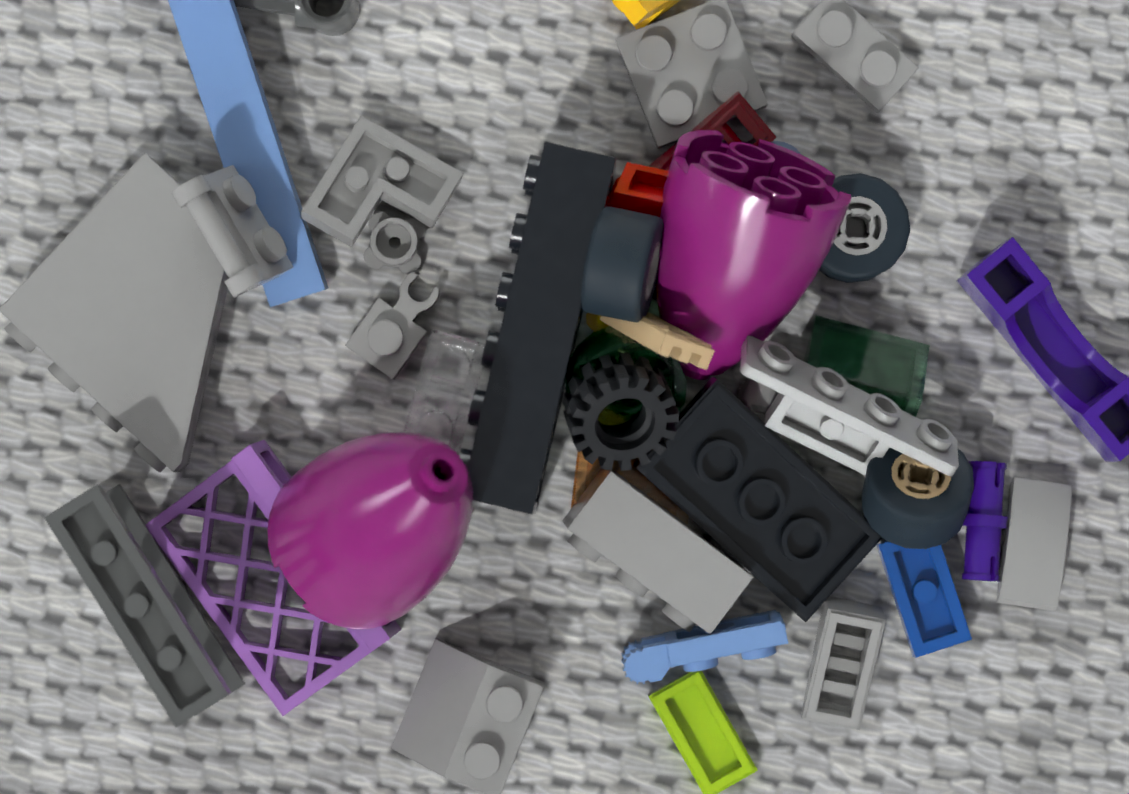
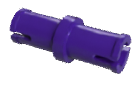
M968 461L973 469L974 490L967 516L962 525L966 527L962 579L1000 582L1002 529H1008V517L1002 516L1004 478L1007 463Z

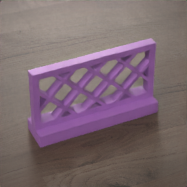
M261 440L248 445L232 457L230 462L145 525L278 711L284 716L402 629L396 620L377 628H347L359 647L344 658L319 653L323 623L326 621L321 620L306 609L285 606L288 581L283 575L280 566L274 568L271 561L250 558L254 527L268 528L273 502L283 485L291 478L267 442ZM234 474L249 493L246 515L216 511L219 486ZM207 495L205 508L193 507L194 504ZM257 506L267 519L256 517ZM181 514L204 517L200 549L180 546L166 525ZM214 519L244 524L240 556L210 551ZM188 557L198 558L197 569ZM209 560L239 565L234 597L214 594L208 586L206 577ZM249 567L279 572L275 604L245 599ZM223 605L233 606L232 617ZM243 608L273 613L269 645L248 641L242 633L240 627ZM283 615L314 620L310 652L279 646ZM258 653L268 654L266 664ZM278 656L308 661L305 686L290 697L275 678ZM318 663L332 665L316 677Z

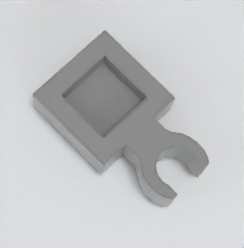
M415 272L408 274L402 281L399 290V300L394 307L378 298L345 344L347 348L393 380H395L428 333L414 323L415 319L420 313L431 309L440 296V290L435 287L427 300L422 302L414 301L410 297L409 289L418 278V274Z

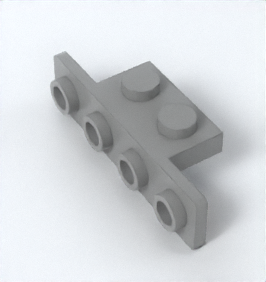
M747 336L742 344L740 372L744 376L779 392L765 413V427L866 475L870 460L874 457L883 458L889 447L948 476H952L959 467L957 439L941 423L931 419L921 420L901 410L894 401L882 394L873 393L870 395L848 384L839 373L826 367L816 368L795 358L786 347L777 342H763L753 336Z

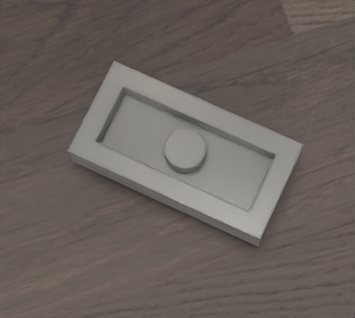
M822 0L791 35L877 114L919 69L915 63L845 0Z

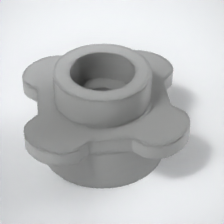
M383 211L372 215L368 222V226L372 231L370 247L363 254L366 264L376 270L383 266L399 268L404 274L416 272L421 266L418 248L420 239L426 234L425 224L413 217H409L406 220L395 217L391 218L388 213ZM394 237L399 238L400 246L398 248H391L389 245L390 239Z

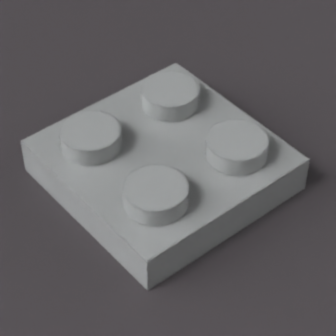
M712 0L615 39L657 149L678 142V139L683 134L691 131L737 91L741 93L755 111L764 109L768 105L727 0ZM734 114L727 122L738 118Z

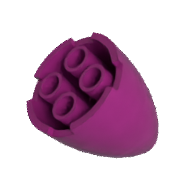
M717 130L691 131L683 134L678 139L664 186L663 205L660 213L664 226L656 283L659 317L712 345L711 348L715 350L707 370L671 357L677 363L676 368L679 372L697 380H707L710 378V375H721L740 362L741 346L747 336H753L764 341L792 311L814 280L829 253L851 201V194L838 192L832 187L836 175L813 160L761 139L758 146L743 142H731L728 145L722 142L724 135Z
M378 433L350 440L324 452L296 472L283 485L273 502L269 515L267 535L270 557L274 568L280 566L290 586L305 601L302 605L303 608L321 620L333 625L351 629H370L384 626L402 617L437 587L454 564L468 532L473 507L472 482L468 469L460 456L448 445L437 439L415 433Z

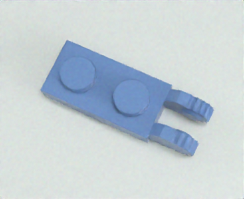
M775 609L722 620L711 634L699 626H694L690 632L683 628L643 637L641 641L634 639V642H628L629 645L627 647L624 646V652H621L623 657L621 661L624 664L622 668L626 672L625 677H629L630 681H636V684L639 682L645 684L647 680L650 683L661 681L670 667L683 665L684 671L696 672L717 666L718 658L741 653V657L744 660L765 658L777 652L776 646L788 644L785 623L780 612H777Z

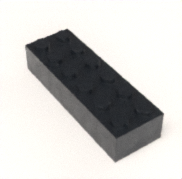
M550 142L544 143L542 156L530 155L523 183L525 196L531 197L528 215L516 214L509 248L512 249L511 253L518 255L514 274L503 271L495 302V307H498V311L504 312L500 332L489 330L481 365L491 370L486 391L475 389L467 424L477 427L472 450L461 448L459 454L471 478L473 501L528 514H536L583 314L581 290L587 251L598 216L605 208L606 201L613 187L616 174V158Z

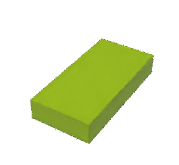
M702 671L687 672L648 695L703 794H718L758 771Z

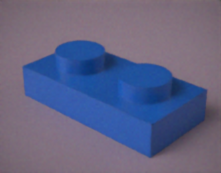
M888 541L878 543L876 546L912 656L917 658L972 640L942 546L938 545L929 549H910Z

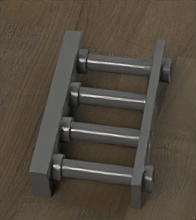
M96 484L44 517L175 727L180 726L246 684L162 549L147 529L145 522L121 484L105 492L101 484Z

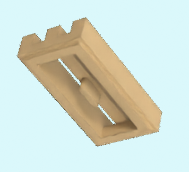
M647 312V315L643 316L638 323L601 316L600 321L660 355L671 356L678 361L687 364L689 362L705 370L708 369L715 351L711 348L712 345L671 325L650 312Z

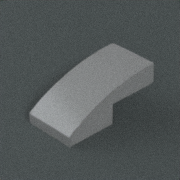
M1021 477L1013 478L1010 483L1008 498V529H1006V538L1000 552V582H998L997 603L1056 611L1058 608L1067 550L1073 485Z

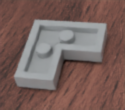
M361 115L301 210V219L353 247L376 207L383 200L433 229L459 186L463 173Z

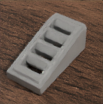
M829 596L823 603L801 712L802 719L860 730L886 623L881 607ZM837 623L866 629L863 635L836 629ZM832 644L860 649V659L831 653ZM826 668L857 674L855 682L827 677L825 676ZM821 690L852 696L851 705L846 706L819 700Z

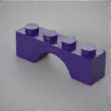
M1013 237L1004 241L956 281L1106 462L1121 461L1129 455V377L1113 367L1081 334L1058 302L1051 282Z

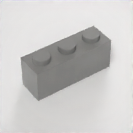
M601 469L562 520L566 528L573 533L567 540L570 545L595 563L601 555L605 556L620 568L615 577L621 583L641 597H644L647 591L651 590L667 602L662 612L688 632L697 624L707 633L711 634L753 579V576L745 567L613 469L611 471Z

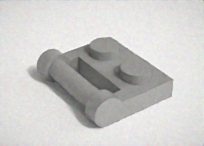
M234 165L207 175H198L171 192L180 208L187 206L228 275L229 279L225 281V284L234 298L279 277L293 268L291 261L286 255L287 250L284 240L274 228L269 226L256 204V195L252 186L243 176L239 175Z

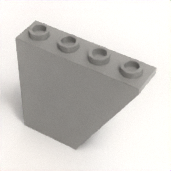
M144 153L0 307V312L11 321L4 329L17 343L29 352H32L38 346L54 361L48 370L59 382L72 392H75L81 386L97 401L91 410L101 421L115 432H118L124 426L140 441L134 450L143 460L159 473L166 466L172 472H182L190 461L228 289L225 281L229 277L187 206L180 208L171 193L181 184L154 159Z

